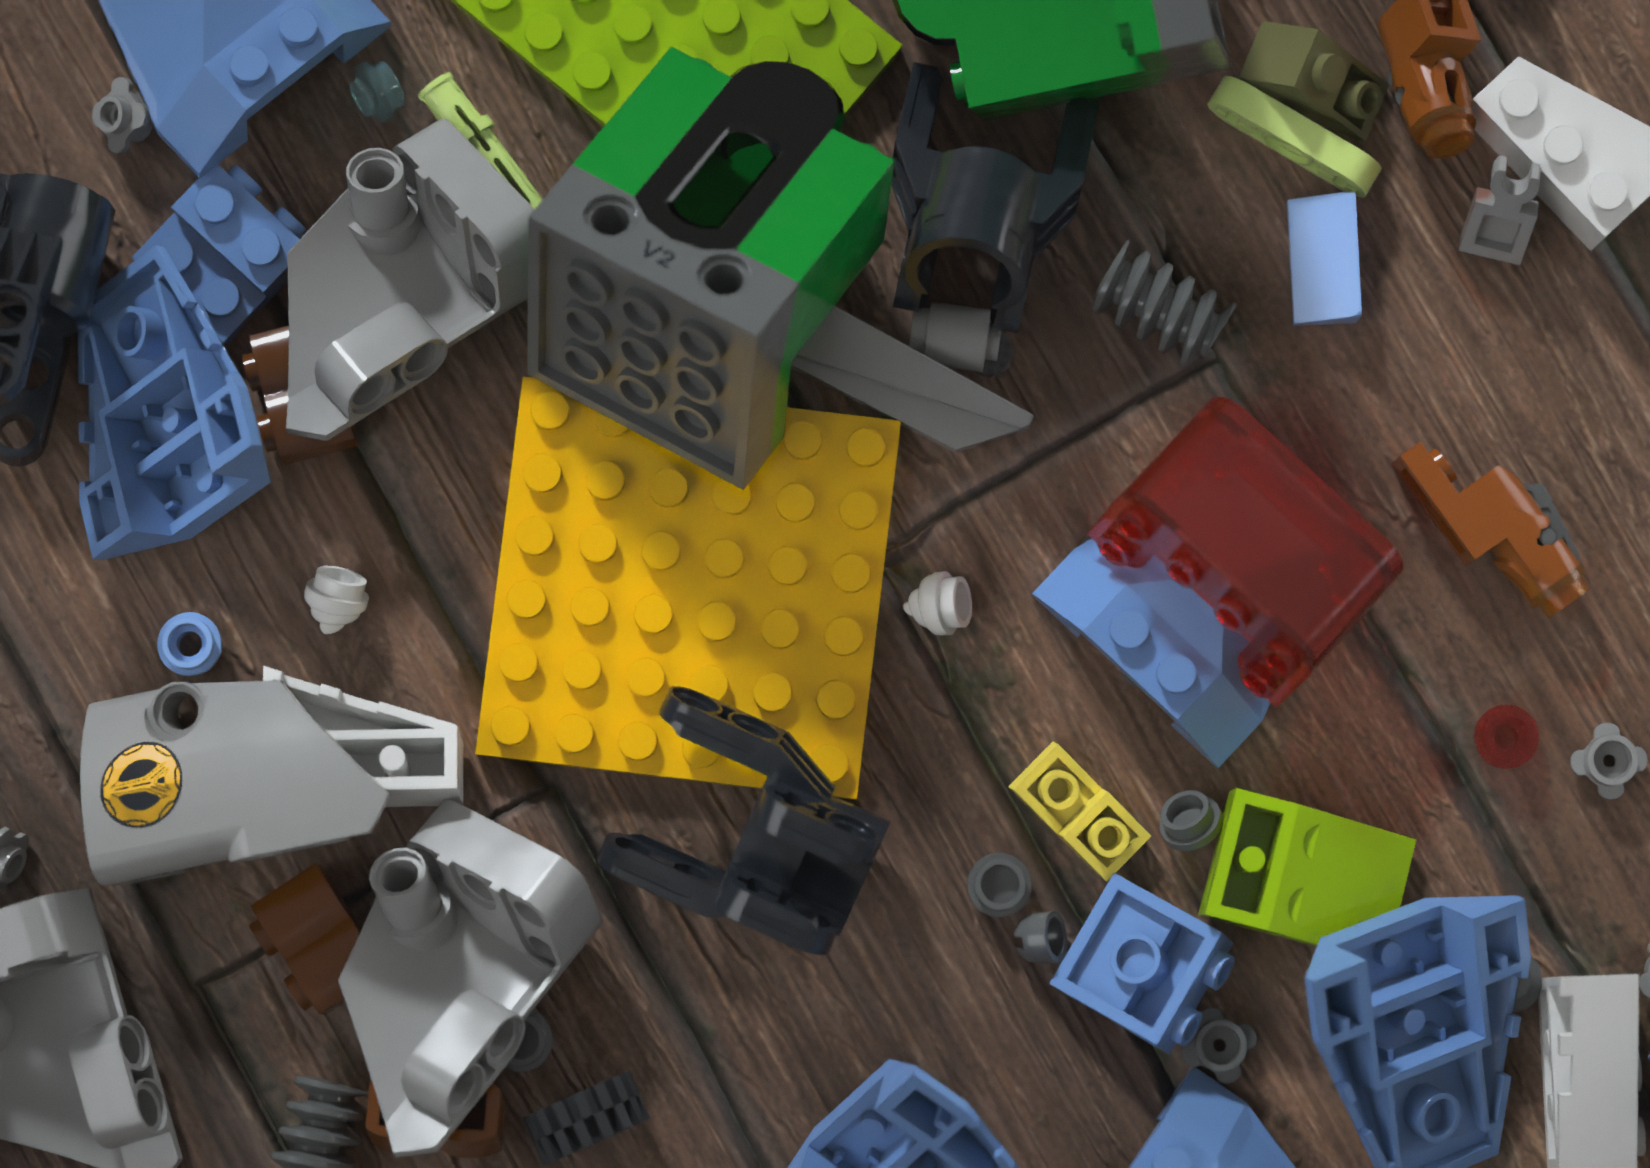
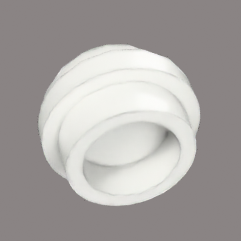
M321 566L317 568L315 578L307 581L304 599L311 607L310 611L313 618L320 622V630L324 634L338 632L345 624L355 621L366 610L369 596L365 592L367 580L362 575L342 567Z
M947 571L934 572L931 575H927L921 581L919 588L910 593L908 602L904 603L903 609L908 615L913 616L919 625L927 628L931 633L940 636L952 635L957 628L967 627L970 623L972 598L969 585L962 576L952 577Z

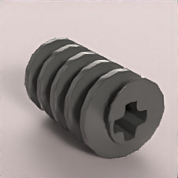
M1128 239L1097 288L1093 312L1100 315L1115 303L1118 305L1115 325L1122 328L1135 317H1138L1140 320L1137 339L1144 341L1157 330L1161 331L1158 351L1166 354L1179 343L1182 344L1180 365L1185 368L1199 357L1205 358L1237 304L1233 302L1217 314L1214 312L1217 297L1216 291L1210 289L1199 299H1192L1195 278L1188 276L1177 286H1171L1173 265L1166 263L1155 273L1151 274L1148 271L1152 252L1146 249L1132 261L1128 260L1127 253L1130 239Z
M295 1077L293 1083L309 1094L307 1100L287 1102L286 1109L301 1119L300 1125L279 1127L278 1134L292 1143L293 1148L290 1151L272 1152L270 1159L282 1168H354V1160L341 1151L340 1147L361 1144L362 1135L350 1127L348 1121L366 1120L367 1108L355 1100L356 1096H365L369 1093L317 1077Z

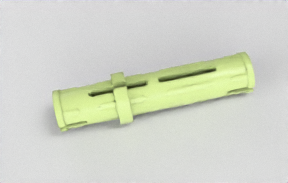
M450 72L442 74L419 92L418 98L426 104L437 121L443 118L453 124L535 210L543 199L492 132L495 124L488 114L481 116L454 81V77Z

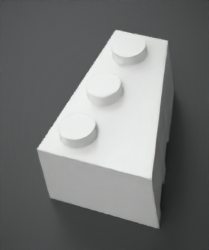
M1519 56L1471 100L1473 118L1469 125L1499 156L1508 157L1507 164L1521 179L1529 174V168L1532 163L1540 164V187L1537 196L1590 251L1650 197V126Z
M263 666V681H283L302 706L340 747L391 794L385 807L439 806L444 799H450L463 805L464 743L458 725L381 701L378 704L342 693L341 689L322 683L319 686L286 676L282 671Z
M1639 974L1541 978L1542 988L1538 996L1547 1168H1637V1156H1644L1646 1150L1645 1126L1643 1119L1638 1117V1091L1641 1090L1642 1066L1638 1053Z

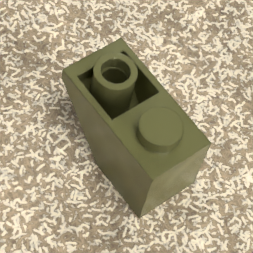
M1262 21L1238 77L1240 80L1252 85L1311 121L1361 141H1366L1389 87L1386 81L1319 29Z

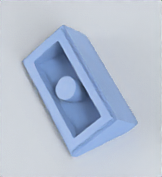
M1338 192L1287 200L1293 326L1357 323L1362 315L1355 192Z

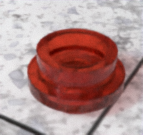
M1500 705L1489 709L1479 718L1475 725L1473 739L1479 756L1486 763L1500 769H1512L1525 764L1534 755L1538 746L1539 733L1535 721L1525 710L1513 705ZM1499 726H1508L1514 731L1516 741L1511 749H1502L1496 744L1494 733Z

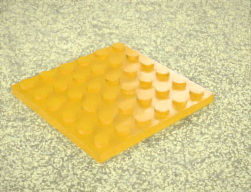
M523 376L475 755L762 789L768 777L767 775L678 736L673 727L659 715V710L668 689L672 686H681L701 692L788 731L835 785L832 795L840 799L857 800L901 421L787 407L784 438L746 488L742 490L536 378Z

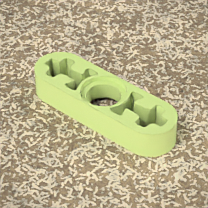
M1224 76L1207 104L1209 109L1226 123L1342 191L1355 192L1357 197H1365L1382 169L1380 164L1366 152L1238 78Z

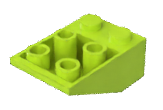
M1235 788L1228 792L1223 813V825L1217 837L1198 916L1317 947L1320 938L1400 908L1416 839L1301 804Z

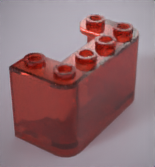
M1217 396L1210 399L1122 491L1087 533L1097 543L1100 553L1110 563L1118 567L1128 566L1138 569L1143 567L1155 555L1165 564L1166 571L1175 582L1185 588L1192 589L1213 608L1216 618L1223 626L1233 632L1240 633L1250 643L1240 652L1237 659L1241 670L1240 678L1249 691L1260 698L1267 699L1276 708L1311 676L1401 575L1404 569L1403 560L1398 550L1387 538L1244 408L1230 399Z

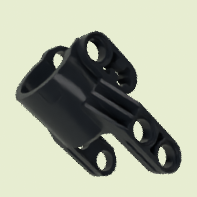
M914 62L892 156L894 167L891 187L908 230V238L893 307L918 312L919 308L927 303L938 248L962 246L981 250L1000 261L990 307V320L993 324V329L1018 334L1033 261L1075 218L1084 182L1099 101L1088 98H1074L1066 104L1051 175L1033 171L1032 168L1014 155L993 147L968 146L946 152L928 149L943 77L938 71L939 67Z
M0 173V326L5 327V329L0 328V361H2L0 367V433L4 426L15 420L29 422L35 427V434L32 440L24 447L9 448L0 442V461L10 466H26L35 462L43 455L47 447L69 358L71 336L89 324L116 211L108 199L76 182L50 175L31 173L7 175ZM31 362L45 365L49 369V376L46 382L34 390L23 389L26 385Z
M681 686L670 687L659 710V715L673 727L678 736L768 777L727 871L641 833L629 835L622 833L607 834L597 856L598 864L608 873L704 917H729L740 924L798 950L815 955H826L829 953L836 935L840 937L891 821L833 796L835 785L788 731L693 689Z

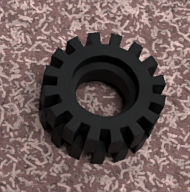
M629 1070L522 1119L541 1163L545 1166L650 1119V1116Z

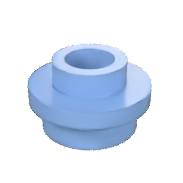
M185 612L173 616L163 625L158 635L157 649L160 659L171 671L183 676H198L209 671L217 663L222 652V637L218 627L209 618L199 613ZM196 633L202 641L200 651L194 656H184L180 650L182 638L187 634Z

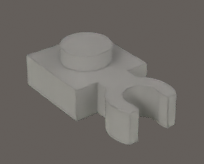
M1500 155L1492 165L1491 190L1480 187L1476 188L1460 235L1459 251L1520 265L1538 217L1539 202L1532 199L1535 198L1539 191L1541 167L1540 164L1532 163L1529 168V174L1525 178L1513 180L1506 176L1508 157Z

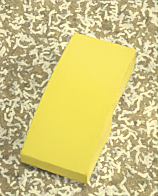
M1053 741L1008 786L1069 848L1106 882L1151 837L1108 791L1102 789L1059 744Z

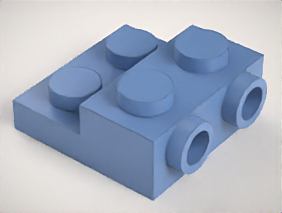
M217 164L200 179L198 178L171 206L174 213L131 257L135 261L154 245L165 247L217 337L226 347L288 282L287 252L308 231L282 206L272 214L255 198L263 189L236 164L228 172Z
M1113 873L1049 984L1108 1018L1116 1025L1163 1052L1170 1054L1176 1043L1184 1047L1197 1033L1202 1021V1013L1196 1010L1208 987L1216 991L1224 985L1230 976L1235 958L1228 954L1234 943L1217 929Z

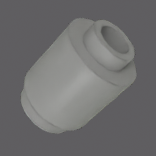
M931 302L930 308L921 307L918 312L913 313L909 347L947 368L983 372L985 360L997 361L1001 330L993 329V324L990 322L991 309Z

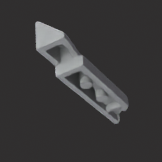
M836 306L832 308L791 362V368L888 419L900 420L903 427L954 453L1015 432H1025L1028 430L1034 417L1028 411Z

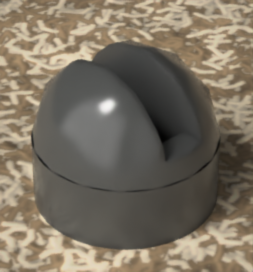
M1049 911L1030 914L1019 922L1014 931V937H1022L1023 945L1016 948L1017 953L1028 962L1038 964L1058 963L1064 959L1067 950V933L1064 921L1058 912Z

